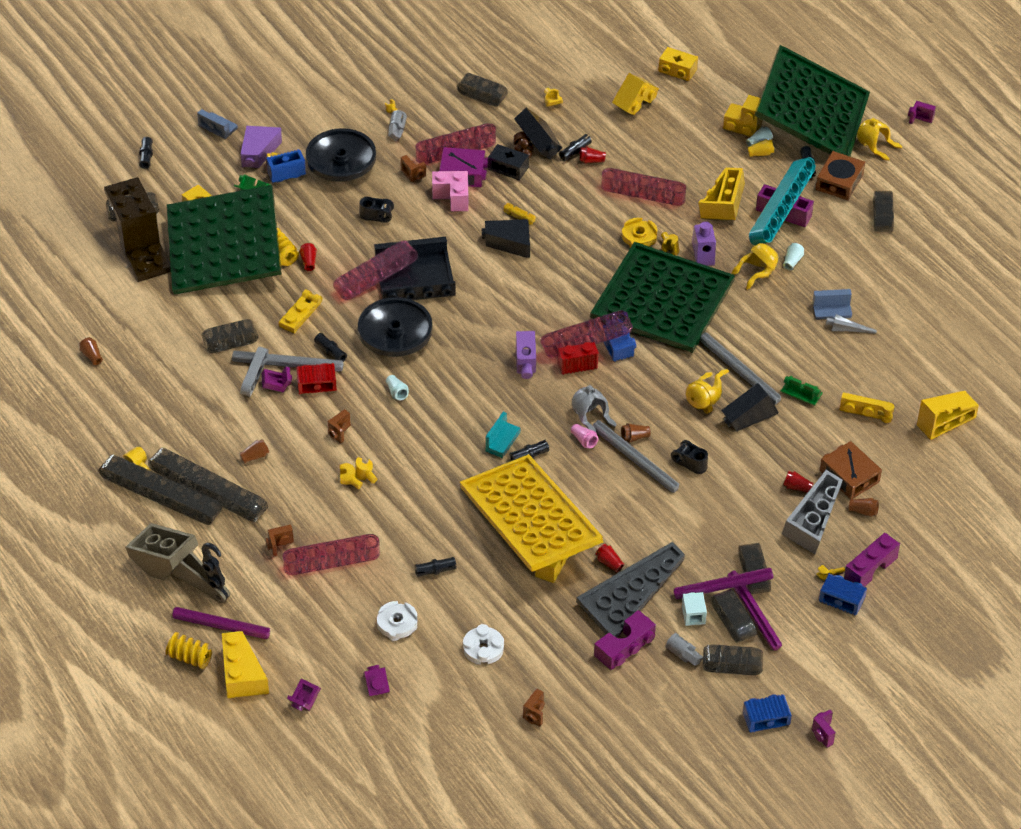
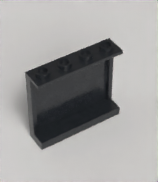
M446 236L374 244L375 262L382 299L400 297L420 300L456 296V283L453 280Z

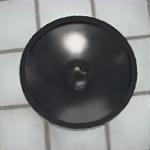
M346 128L331 129L318 134L309 142L306 148V162L309 169L320 178L336 182L351 181L364 176L373 168L376 162V147L373 141L362 132Z
M392 297L378 300L366 307L358 319V335L364 346L374 353L388 357L406 356L419 351L428 343L433 331L432 318L427 309L418 302L407 298Z

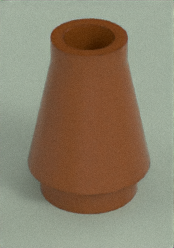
M88 337L79 343L80 351L93 365H99L103 361L96 340Z
M627 423L621 427V437L627 442L650 437L651 435L649 426Z
M261 439L254 441L244 451L240 452L239 455L242 461L246 463L266 457V454L270 452L264 440Z
M874 498L850 499L849 511L872 517V515L877 516L879 500H874Z

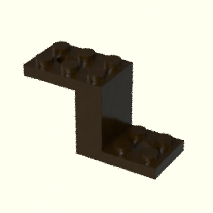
M139 177L105 186L104 192L116 215L120 246L137 281L140 282L170 273L171 264L160 244L156 211Z

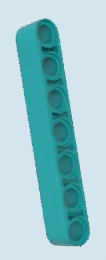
M811 157L796 160L791 164L749 233V241L752 245L770 243L815 171L816 165Z

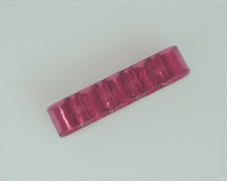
M487 123L420 141L415 146L417 163L425 162L426 164L440 161L442 159L443 147L474 150L491 147L496 144V126Z
M606 168L602 171L601 187L604 191L676 206L685 203L686 185L682 182L614 168Z
M400 241L338 277L333 283V288L344 300L352 299L413 263L417 259L418 253L408 241Z
M621 310L547 333L542 336L540 343L545 354L552 358L558 356V348L567 345L583 344L585 342H595V344L608 341L629 334L633 329V325L627 312Z
M366 534L291 548L283 553V568L288 575H297L375 560L380 556V540L374 534Z

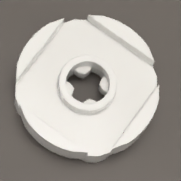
M392 601L383 605L378 611L377 627L383 635L392 641L405 638L417 629V612L408 603L404 605L398 604V601ZM394 618L402 619L400 622H394Z
M481 624L465 635L463 639L464 654L468 660L475 664H481V662L494 663L503 655L504 638L497 630ZM481 643H486L488 647L483 646L480 648L479 646Z

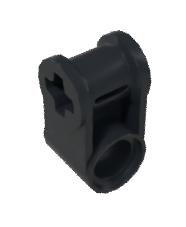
M363 197L359 203V216L363 220L387 223L392 219L391 211L394 209V203L389 199Z
M683 440L680 443V447L671 452V458L675 463L684 466L696 474H702L708 469V452L688 440Z

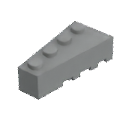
M825 470L786 520L782 535L816 554L843 480Z

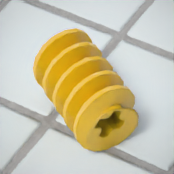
M277 227L281 265L289 266L298 259L299 252L296 246Z
M175 632L168 641L165 654L166 656L169 655L170 658H176L187 664L191 663L192 666H199L200 669H205L211 660L212 649L208 650V643H204L201 647L200 640L193 644L194 638L192 637L186 642V635H182L179 639V633Z

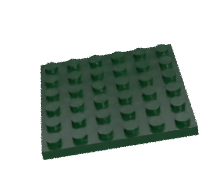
M780 45L776 51L754 115L830 155L834 151L851 156L870 91Z
M272 185L166 205L172 291L174 295L282 275Z
M634 242L590 312V318L604 323L622 319L623 324L628 326L630 332L693 353L701 339V335L706 331L732 286L735 275Z

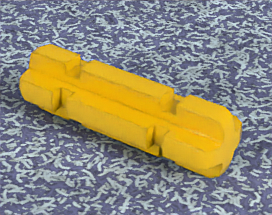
M511 203L504 205L503 211L505 213L511 214V216L519 220L528 219L529 225L535 222V215L528 214L527 211L517 206L514 207Z

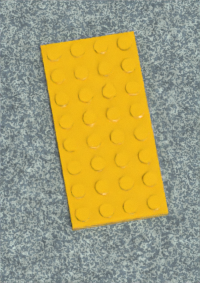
M529 454L460 481V488L531 572L603 543V536Z

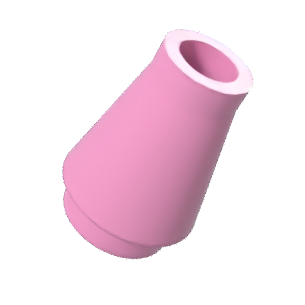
M575 424L571 428V433L584 448H593L597 444L598 436L595 431L582 427L579 424Z

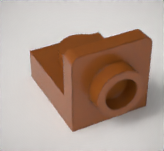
M404 155L401 157V171L410 182H414L426 177V163L422 162L416 165L413 160Z
M344 409L328 420V434L339 443L344 442V431L351 426L350 413Z
M291 524L268 529V538H265L267 550H271L273 556H277V546L294 543Z
M536 689L523 705V718L527 722L539 727L543 724L542 710L545 705L543 691Z

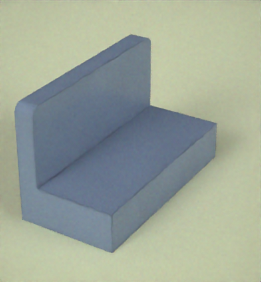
M202 109L197 112L198 126L224 139L238 129L237 124L213 112L208 113Z
M851 289L814 291L812 305L815 319H827V317L834 319L836 314L844 318H851Z

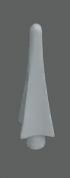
M837 314L834 319L827 317L826 325L833 326L832 331L877 333L875 329L860 325Z

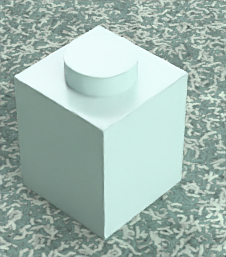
M703 592L683 594L682 610L685 626L706 624L707 610Z

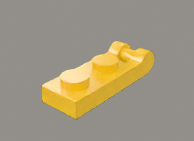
M305 289L297 302L279 320V327L295 334L319 307L323 297L318 294L314 295L311 291Z
M843 392L839 410L881 419L884 423H890L893 419L892 413L895 407L890 402Z

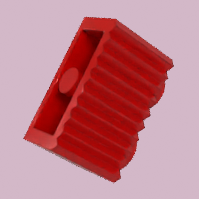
M585 342L583 344L567 345L558 348L557 362L561 374L568 375V373L572 374V372L579 373V371H590V369L597 370L599 352L595 342Z
M334 363L296 367L299 394L337 391Z

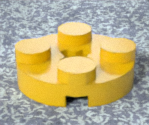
M643 218L629 219L622 228L621 236L623 241L630 245V248L634 242L646 246L654 245L657 241L658 232L655 223L650 220L648 222L642 221Z

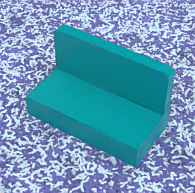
M504 411L485 437V452L500 458L505 456L521 432L520 427L507 422V413Z

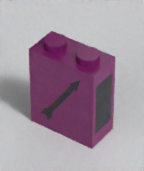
M443 147L439 171H468V186L482 187V182L486 180L487 170L484 169L488 168V158H485V150Z

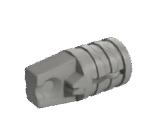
M401 110L393 111L390 119L388 136L394 141L401 138L407 119L406 113Z
M674 633L665 645L666 649L670 650L684 662L689 661L693 665H697L703 659V656L695 651L696 647L688 643L677 633Z

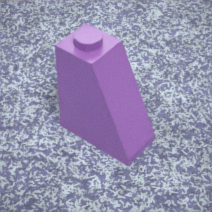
M246 126L241 149L242 167H261L266 161V154L274 152L282 143L280 127Z

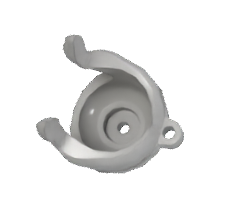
M589 385L579 389L574 394L572 408L578 414L583 425L588 429L596 432L595 427L587 421L586 413L598 405L601 406L603 417L610 426L616 427V422L608 415V401L600 391Z

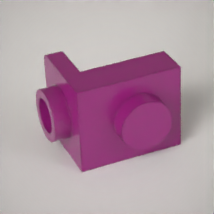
M916 101L914 106H911L908 111L909 123L913 124L915 119L932 123L936 106Z
M287 366L282 373L264 369L261 373L263 388L284 392L286 387L292 382L290 367Z
M379 665L367 667V671H364L363 676L365 677L369 697L389 693L390 689L385 667L380 668Z
M301 678L293 695H288L287 699L292 702L291 706L300 711L305 708L310 711L321 688Z
M831 710L818 713L813 718L812 731L816 739L822 742L826 748L834 744L836 733L830 726L833 715Z

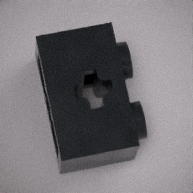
M499 144L496 145L488 156V170L519 181L529 168L528 154Z

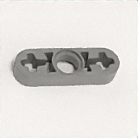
M260 346L257 348L242 383L240 394L251 397L266 363L269 349Z

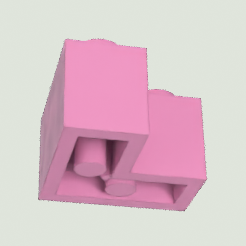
M468 171L432 172L433 199H450L451 211H468Z

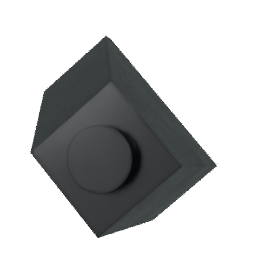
M526 107L514 118L540 153L551 159L562 149L561 144L547 122Z
M528 219L485 221V228H481L482 239H485L486 247L530 258Z
M759 383L755 384L721 410L725 416L723 421L729 428L733 426L736 431L779 413L769 395Z

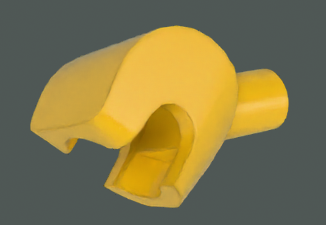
M550 88L544 90L546 94L544 97L546 107L563 103L562 97L559 96V90Z
M663 232L661 234L664 240L662 250L664 252L672 250L671 254L677 256L679 254L678 236L675 234L668 235L667 232Z
M135 447L123 455L124 459L130 463L127 466L139 468L145 475L150 471V468L145 464L147 460L146 453L141 447Z
M357 457L355 463L356 478L359 480L368 479L371 484L375 483L377 477L372 472L373 462L369 459L368 463L365 464L362 462V458Z
M349 463L340 464V484L353 485L355 488L360 489L363 483L356 478L354 466Z

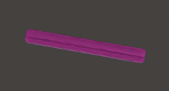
M769 567L674 588V596L676 599H682L683 594L692 592H703V594L771 580L773 579V571Z
M733 570L727 576L737 575L738 573ZM746 585L734 587V590L770 648L777 651L782 647V643Z
M174 607L172 617L178 620L231 632L243 631L245 635L268 639L270 636L269 627L180 607Z

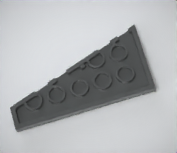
M671 542L576 597V603L605 634L610 632L617 638L623 632L624 621L636 611H641L684 561L685 554Z

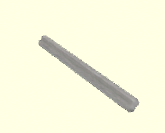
M707 332L701 335L700 341L752 386L759 383L769 395L773 404L781 401L780 394Z
M233 351L232 361L251 363L256 352ZM268 354L265 365L285 367L334 363L335 371L339 372L343 370L344 366L342 360Z
M597 420L593 424L599 435L670 492L674 493L679 489L677 481L604 423Z

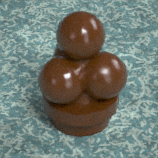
M524 131L514 135V150L528 154L529 158H531L533 144Z

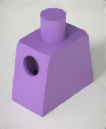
M702 222L700 225H695L693 229L692 246L697 263L712 266L715 265L716 251L713 226L709 222ZM705 245H706V251H707V252H705V251L702 250V248H703Z
M516 331L517 373L521 374V377L524 379L532 378L533 373L536 372L535 331Z

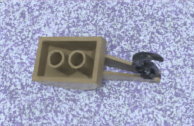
M150 523L125 547L128 556L151 577L165 580L172 574L220 603L225 602L230 597L229 590L224 586L225 577L221 573L219 561L211 555L210 549L218 557H221V552L212 543L207 542L203 544L201 548L203 560L201 562L193 553L198 546L195 535Z

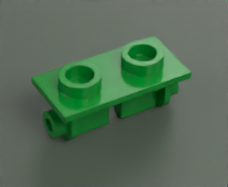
M244 174L239 177L240 184H234V186L240 188L239 191L270 184L258 180L255 186L256 179Z
M791 375L785 377V384L780 390L784 394L814 406L823 394L818 386H813L806 382L802 384L801 380L793 378Z

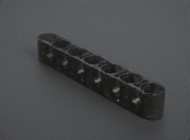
M161 447L148 460V466L154 472L251 522H256L268 509V503L262 497L166 448Z
M110 455L98 469L99 474L104 479L207 525L212 524L223 509L221 504L215 499L116 455Z

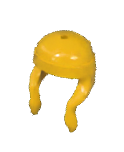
M875 118L865 120L857 131L858 141L864 146L868 145L871 152L889 161L890 158L885 153L877 150L876 144L879 132L885 136L887 143L894 148L902 149V146L890 139V129L885 123Z
M764 243L754 246L751 249L752 252L743 256L731 272L733 275L737 274L744 263L764 267L763 271L755 273L748 280L747 290L752 287L757 278L769 277L777 266L778 254L772 247Z
M721 370L716 374L712 387L703 381L713 375L712 372H706L698 380L690 383L685 392L688 403L696 409H703L706 414L712 412L713 405L717 403L722 394L720 377L727 374L729 370Z

